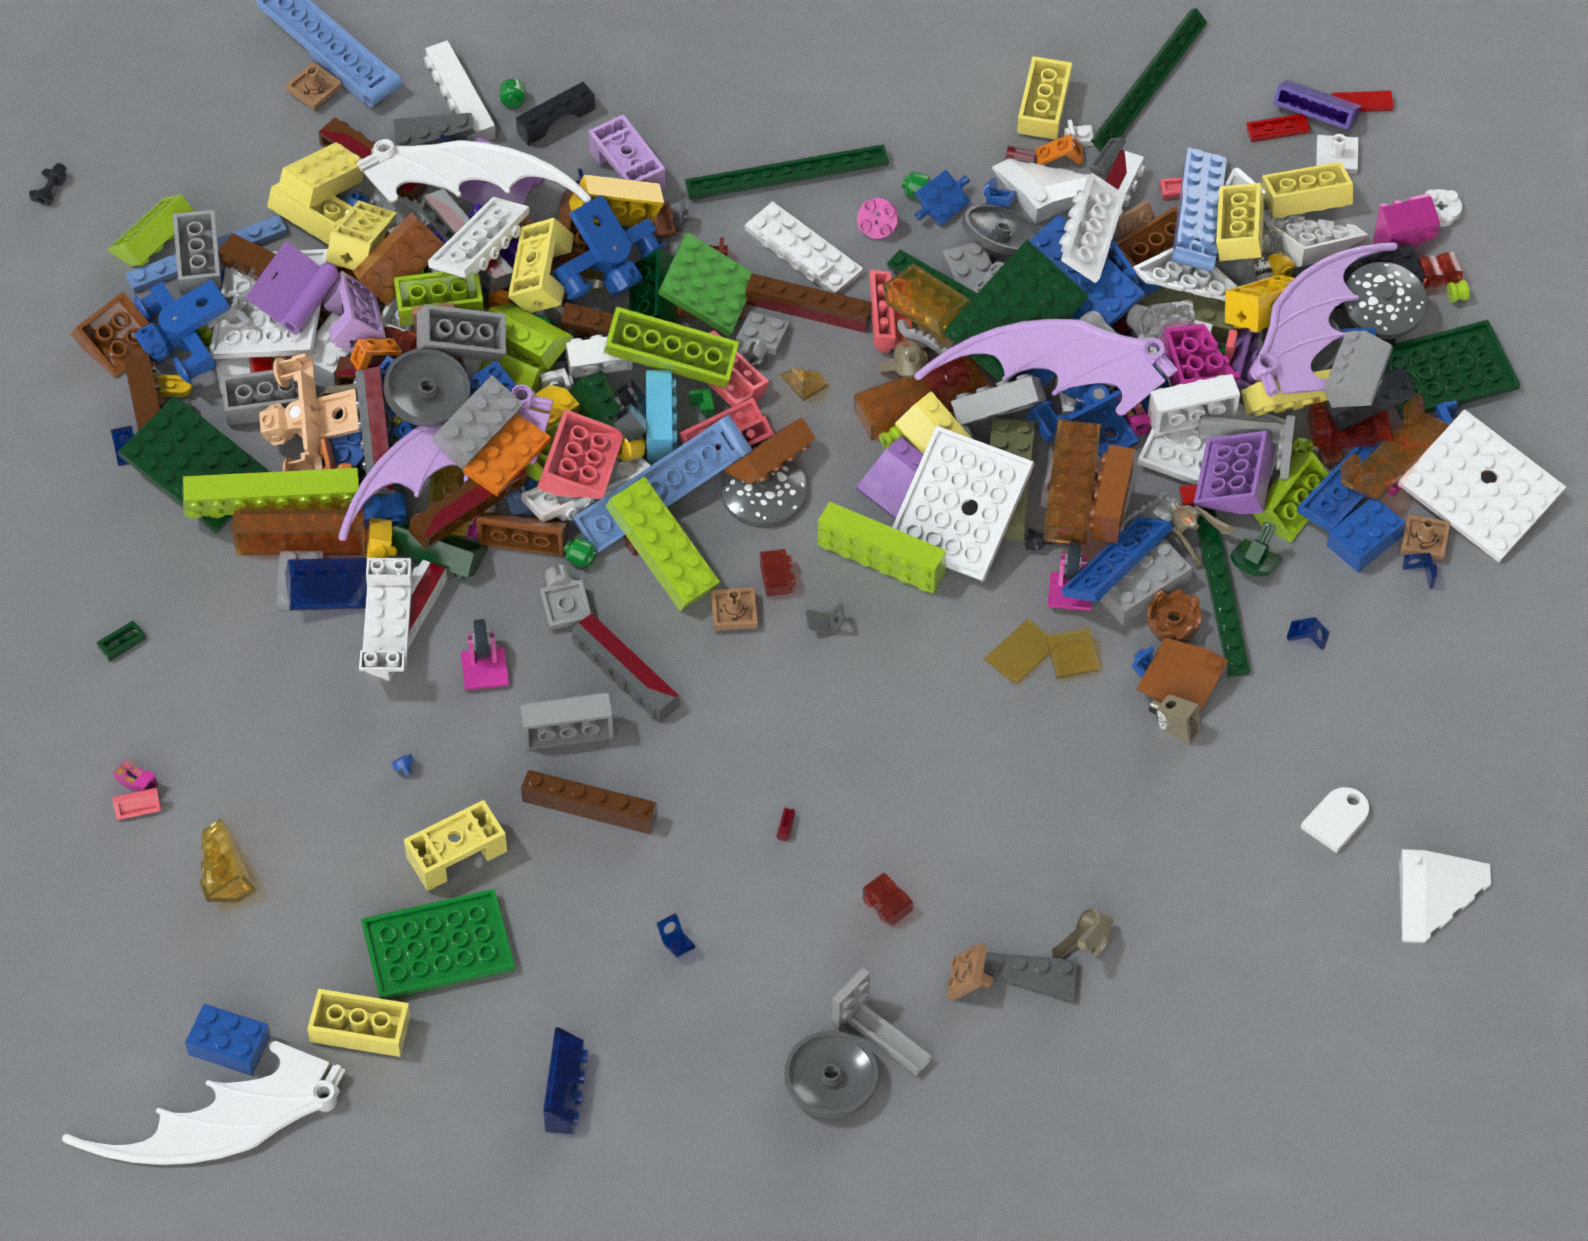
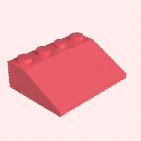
M565 409L555 433L537 489L556 496L603 499L624 436L615 427Z

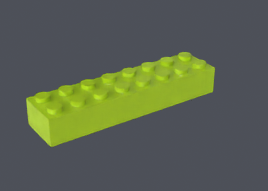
M357 468L183 476L184 517L199 519L202 516L220 518L224 515H233L235 517H241L245 514L262 516L267 513L282 515L298 511V513H308L314 510L329 512L333 509L348 511L350 503L359 488Z

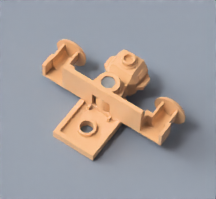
M306 353L292 356V359L288 360L277 357L273 365L276 381L283 388H288L290 379L294 378V381L298 383L299 400L291 402L286 408L277 403L269 405L267 409L259 413L261 434L264 439L275 447L284 445L288 440L294 438L297 433L303 439L305 452L301 453V459L294 461L291 457H287L283 462L282 471L323 469V463L319 451L321 446L320 439L325 438L328 440L361 432L358 427L360 411L356 407L358 393L355 389L316 398L313 358ZM339 410H343V416L336 420V413Z

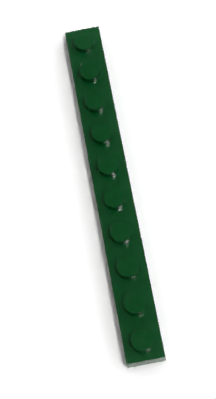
M1193 8L1188 12L1093 136L1091 142L1099 152L1102 151L1110 138H1120L1205 27L1207 21L1197 8Z
M882 144L685 179V187L689 200L885 166L889 165V159L885 146Z
M1200 507L1217 519L1215 509ZM1199 515L1197 518L1199 527L1196 529L1223 657L1228 660L1226 664L1227 676L1250 675L1249 662L1221 534L1209 521Z

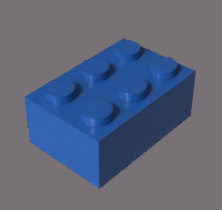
M1373 496L1329 531L1327 547L1356 572H1359L1403 537L1406 522L1377 497Z
M204 1003L185 1044L189 1056L252 1076L271 1036L268 1024Z

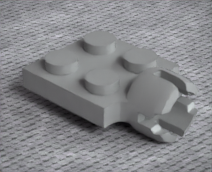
M750 311L736 337V341L742 346L740 355L748 362L753 358V367L762 363L765 355H776L789 329L790 322Z
M558 565L559 575L556 574L554 566L547 569L545 572L547 586L539 589L549 630L576 625L591 614L582 580H573L570 569L566 565Z

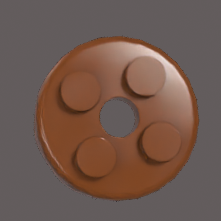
M1180 589L1166 594L1164 590H1159L1148 605V627L1161 640L1169 638L1183 642L1192 638L1200 628L1202 614L1200 602L1196 595L1188 596ZM1175 615L1180 619L1178 621H1171L1168 617Z

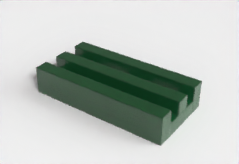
M134 620L99 640L96 644L110 662L146 640V636ZM135 630V631L131 632L130 634H128L127 636H124L125 634L129 633L130 631ZM115 640H117V642L113 643L112 645H110V646H108V647L106 648L107 645H109V644H111L112 642H114Z

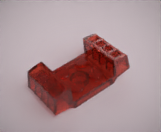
M1324 402L1312 404L1309 407L1307 420L1313 447L1343 449L1375 446L1378 442L1394 439L1388 410L1338 432L1327 413Z

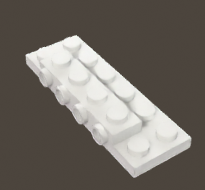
M1091 173L1087 177L1083 191L1077 192L1073 198L1075 205L1068 213L1071 219L1064 226V230L1067 232L1061 237L1059 244L1062 245L1061 251L1063 252L1061 261L1096 283L1100 279L1125 194Z
M492 197L428 260L429 268L464 278L469 273L477 274L480 270H486L488 262L491 259H497L499 251L502 248H508L513 237L518 238L521 231L519 223L529 214V206Z
M773 201L744 225L745 231L759 240L764 247L771 249L780 259L786 260L795 270H799L810 281H814L828 292L840 294L863 274V268Z
M617 457L604 496L641 473L650 465L643 458L624 462ZM537 487L521 494V501L542 522L558 517L561 521L573 520L574 516L600 500L599 498L556 496L537 489Z

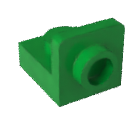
M699 388L689 391L690 406L699 405L700 413L705 414L706 420L713 417L714 405L710 388Z

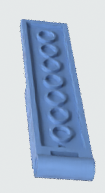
M256 1L257 7L309 51V56L315 62L339 79L345 88L372 108L403 86V81L397 73L387 67L312 1Z
M1187 148L1171 258L1172 262L1209 272L1213 271L1218 250L1216 239L1219 187L1224 186L1227 158L1218 154L1203 152L1199 149Z
M728 414L572 519L585 539L595 545V551L598 553L625 535L605 507L611 497L645 477L665 506L668 507L752 451V448Z

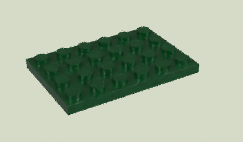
M1026 240L946 326L942 333L957 345L972 336L1013 323L1041 319H1069L1089 298V295L1030 241ZM988 354L967 355L997 383L1002 381V378L1005 376L1004 369L995 356ZM1019 373L1010 378L1009 381H1013Z
M1489 320L1392 344L1393 349L1383 373L1385 375L1403 367L1413 385L1416 396L1395 406L1401 420L1436 411V406L1443 402L1456 401L1458 405L1520 388V382Z
M175 395L118 451V455L182 507L183 476L270 472ZM224 515L220 518L202 516L198 520L217 534L233 515Z

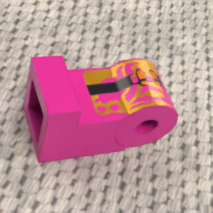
M1139 402L1123 415L1136 436L1149 433L1151 427L1148 413L1146 414L1144 407ZM1144 425L1143 428L1136 429V426Z
M124 760L113 772L114 778L132 792L144 791L148 785V789L157 788L158 786L154 773L149 770L146 772L129 760Z

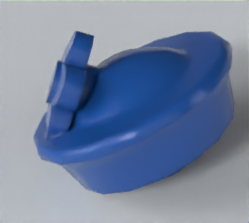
M359 192L349 193L344 202L353 207L358 200L368 203V198Z

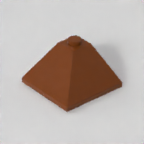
M122 292L77 326L70 335L88 355L116 378L126 370L123 358L145 354L135 337V333L150 323L126 294Z
M1164 638L1136 689L1161 703L1167 695H1173L1197 703L1200 713L1228 660L1209 649Z

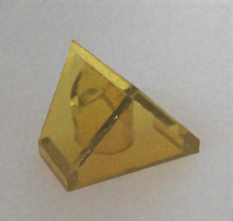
M793 367L790 371L779 374L802 401L807 400L829 386V383L817 370H814L812 373L810 369L806 372L802 368L798 370L796 367Z

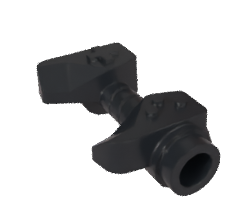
M56 163L52 169H44L41 172L48 179V182L44 188L30 190L29 196L31 201L42 205H51L54 200L53 193L51 192L55 185H63L66 180L67 168L63 164Z
M1066 522L1059 526L1058 534L1045 537L1043 533L1029 528V537L1025 538V547L1027 551L1040 550L1044 545L1060 542L1063 545H1068L1070 542H1074L1073 531Z

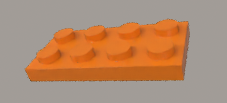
M516 413L464 467L463 473L498 496L550 442L551 436Z

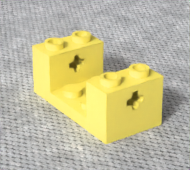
M358 200L331 231L326 262L332 263L336 267H345L354 271L384 240L386 231L395 227L397 212Z
M555 218L521 227L508 297L528 313L562 305L565 287L550 275L553 257L571 253L574 234Z
M484 800L404 839L406 858L427 892L447 882V867L479 851L482 852L487 862L507 852L506 834ZM453 835L461 837L458 842L449 841V838Z

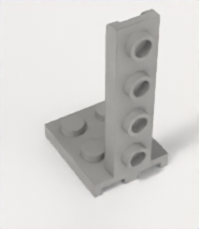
M1287 415L1286 424L1200 416L1199 438L1207 439L1268 431L1274 445L1278 446L1276 470H1280V479L1288 480L1295 416Z
M862 968L833 997L832 1025L840 1030L847 1022L918 1076L932 1062V1056L864 1005L870 997V972Z

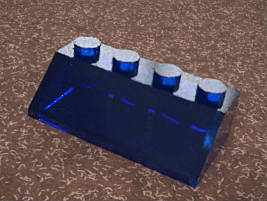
M367 558L288 559L285 580L289 610L366 608Z
M555 1027L543 1108L545 1132L573 1134L574 1126H579L580 1112L576 1111L577 1105L582 1104L583 1091L579 1090L580 1084L585 1083L586 1070H582L583 1063L588 1062L589 1051L585 1049L584 1040L560 1027Z

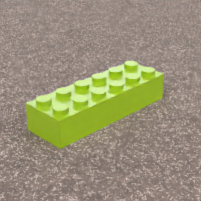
M616 307L603 354L659 370H672L673 374L726 388L739 342Z
M645 477L609 499L605 507L680 612L710 593L711 590H715L720 581Z
M830 501L818 519L817 545L825 550L834 551L844 558L855 560L863 566H869L884 575L893 576L903 583H909L922 591H928L933 594L945 576L946 550Z

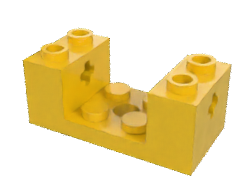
M1276 275L1226 290L1225 323L1232 324L1234 328H1249L1251 332H1262V329L1268 328L1270 325L1273 304L1286 286L1295 278Z

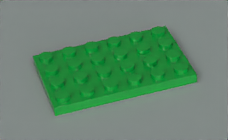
M495 889L361 919L379 999H393L515 971Z

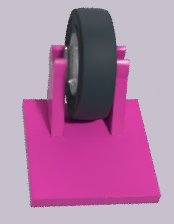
M1070 542L1068 554H1061L1059 573L1051 572L1047 607L1091 611V601L1064 597L1061 591L1079 573V569H1083L1086 566L1087 556H1080L1081 543ZM1064 567H1067L1066 575H1064Z
M485 619L474 620V633L467 634L469 651H461L465 691L509 686L504 647L495 646L494 631L487 632Z

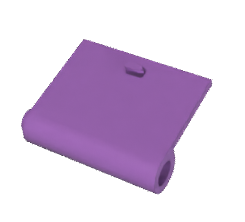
M479 137V138L475 141V142H483V143H490V144H492L491 142H489V141H487V140H485V139H483V138H481V137ZM522 178L511 186L510 193H506L498 185L488 181L469 180L460 185L459 192L461 193L460 197L473 204L480 203V205H485L492 197L524 205L532 188L535 189L538 186H542L545 178Z
M285 241L248 292L245 299L288 331L298 334L339 277L338 268L332 263L318 265L288 241Z

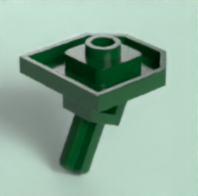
M1264 522L1257 539H1253L1251 542L1245 538L1231 552L1230 558L1234 566L1252 576L1268 577L1280 565L1283 559L1269 551L1270 545L1268 543L1276 526L1272 523Z

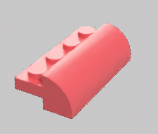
M870 270L869 285L872 302L874 346L881 352L890 353V350L895 349L901 341L907 340L898 330V320L908 321L910 329H912L909 280L891 277V272Z
M715 330L710 332V334L720 336ZM736 352L726 388L708 385L731 407H734L752 397L757 403L766 392L769 381L742 355Z
M752 397L678 433L682 444H684L728 414L750 446L774 435L765 415L762 416Z

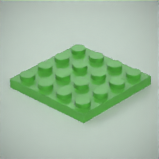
M687 232L678 247L657 294L729 337L748 298L746 297V287L753 272Z

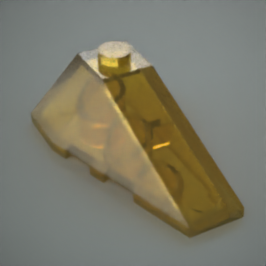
M219 819L202 830L204 861L201 863L203 878L200 879V886L207 902L239 903L256 892L257 888L224 821Z

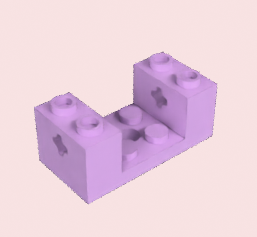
M624 114L588 131L589 152L599 165L608 161L620 179L660 184L661 191L666 189L665 167Z
M341 271L339 277L323 298V306L329 312H335L340 315V318L329 329L332 343L336 347H342L352 354L357 339H385L386 335L376 295L363 283Z

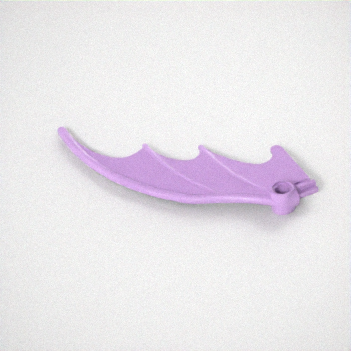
M1396 243L1364 245L1337 252L1305 269L1286 286L1272 306L1270 325L1264 345L1250 367L1251 376L1259 382L1262 381L1266 394L1269 397L1279 393L1274 379L1275 376L1282 394L1325 391L1324 387L1327 379H1321L1312 372L1311 362L1331 342L1344 338L1346 332L1337 331L1329 324V315L1332 310L1341 303L1359 299V296L1354 295L1346 286L1343 274L1346 268L1359 258L1382 251L1396 250L1398 247Z
M1041 319L996 327L972 336L933 359L915 373L914 377L916 380H921L934 369L959 357L972 354H988L995 356L1000 361L1005 373L1002 381L1009 380L1017 373L1030 369H1046L1054 372L1058 377L1057 387L1052 391L1054 396L1068 388L1101 383L1115 385L1122 392V400L1116 407V413L1119 416H1123L1146 398L1151 391H1154L1165 382V379L1153 365L1157 364L1168 378L1173 376L1178 369L1166 357L1168 351L1164 348L1162 341L1157 338L1146 340L1127 337L1103 330L1082 320ZM1150 347H1155L1159 352L1152 355L1147 350Z
M516 385L511 393L517 399H525L520 400L524 405L517 414L545 432L550 414L534 411L531 408L550 412L553 400L534 396L535 392L527 385ZM443 425L416 427L396 442L377 461L362 481L350 503L338 536L339 540L345 541L347 539L350 527L364 503L384 486L393 483L402 484L411 489L415 497H419L424 483L433 473L446 466H458L431 441ZM539 453L529 464L536 463ZM465 475L464 482L468 481L470 477Z

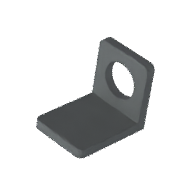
M681 199L680 212L672 213L673 218L677 221L675 224L676 231L683 232L684 222H688L689 211L685 209V199Z
M840 603L830 614L812 610L805 612L807 628L809 630L833 635L845 623L843 604ZM839 612V620L836 623L835 618L837 613Z

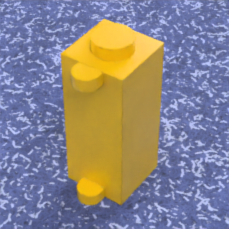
M370 517L367 534V558H389V556L396 554V548L391 546L395 528L392 526V520Z

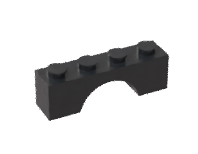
M582 81L516 117L517 134L528 146L544 138L550 126L559 118L570 114L581 118L595 110V94Z
M1400 367L1383 375L1372 405L1332 408L1329 401L1324 403L1330 419L1339 432L1415 397L1416 393L1410 378L1403 367Z
M630 379L614 391V399L621 411L614 415L613 424L629 443L634 439H640L646 433V396L634 381Z

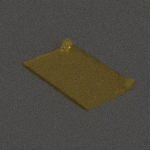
M1027 619L984 658V661L1017 685L1061 644V641L1056 637L1053 639Z

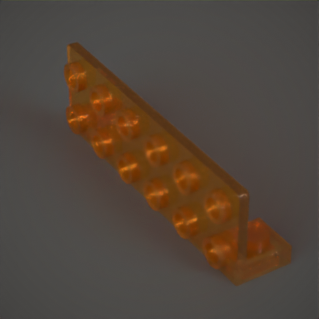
M1416 394L1415 397L1411 398L1404 405L1405 422L1362 463L1361 456L1353 453L1341 465L1342 485L1378 500L1418 462L1428 448L1451 424L1425 414L1423 397Z

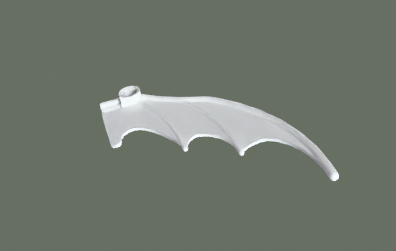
M382 139L375 143L370 156L357 162L360 171H364L367 178L391 203L398 200L396 193L398 187L409 182L443 188L460 197L459 187L465 181H488L498 185L506 193H510L511 186L525 177H540L558 182L577 194L583 202L588 203L591 201V197L583 188L553 165L533 155L490 143L457 140L431 145L394 146L391 140Z
M273 1041L270 1043L269 1049L280 1059V1066L275 1073L261 1079L242 1082L221 1083L207 1080L206 1085L210 1086L216 1094V1099L210 1106L191 1113H174L157 1108L156 1113L160 1114L158 1129L151 1138L143 1142L129 1145H109L82 1140L69 1134H64L62 1141L102 1157L131 1163L173 1165L221 1159L257 1147L280 1129L318 1110L323 1112L332 1110L337 1104V1096L340 1092L337 1086L346 1070L338 1064L333 1065L326 1079L321 1080L330 1064L329 1062L283 1043ZM323 1094H329L326 1098H319Z

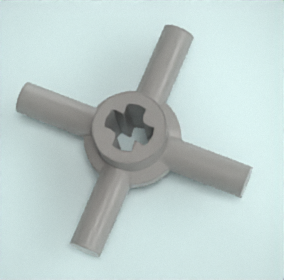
M253 285L238 297L233 293L224 295L221 292L231 309L206 323V327L210 330L225 317L230 321L239 319L247 327H251L254 322L244 313L243 309L244 302L247 301L245 297Z

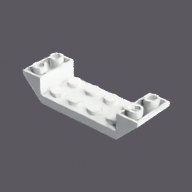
M367 558V597L363 650H360L359 671L404 672L407 665L412 594L411 558Z

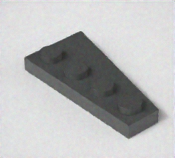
M472 113L393 119L396 146L439 144L476 133Z
M986 952L984 973L993 976V980L1009 985H1020L1025 990L1032 992L1036 990L1046 993L1048 997L1054 999L1056 997L1062 998L1067 1003L1074 1004L1077 960Z

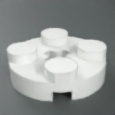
M1444 189L1426 191L1432 197L1440 220V227L1453 224V221L1460 218L1462 203L1455 191ZM1436 206H1444V209L1440 210Z

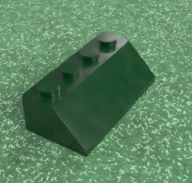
M658 248L634 263L643 278L640 283L630 289V311L672 323L676 322V305L657 294L672 263L673 256Z
M603 371L582 377L569 391L580 404L577 414L616 428L613 424L614 415L621 411L614 399L613 391Z
M410 520L395 526L391 546H394L397 550L395 556L415 559L414 562L420 564L422 560L446 568V572H452L455 577L460 579H466L475 575L488 551L487 546L453 534L447 535L425 550L409 533Z

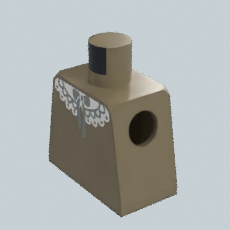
M1167 695L1162 703L1157 700L1151 702L1149 712L1157 715L1159 728L1190 745L1201 730L1198 704L1173 695Z

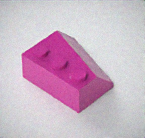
M1429 193L1410 197L1406 202L1396 200L1393 201V205L1387 206L1386 203L1379 205L1373 244L1394 242L1398 247L1412 244V247L1416 248L1419 244L1427 240H1433L1438 236L1440 220Z
M1205 324L1171 327L1163 330L1159 340L1162 341L1164 348L1168 351L1166 357L1178 369L1173 376L1169 377L1172 387L1178 384L1196 382L1201 379L1216 378L1220 375L1232 374L1235 381L1240 379L1241 376L1237 371L1234 372L1229 364L1230 360L1226 355L1223 356L1217 347L1218 343Z

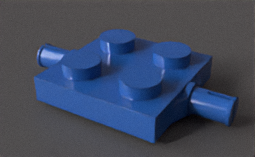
M946 169L914 193L922 205V209L914 214L915 218L919 216L917 220L921 221L926 215H929L938 226L950 219L971 202L962 187L970 182L969 179L964 181L968 177L964 175L956 181Z

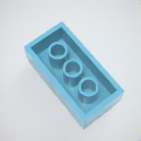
M646 370L647 462L649 465L654 464L677 449L676 378H672V370Z

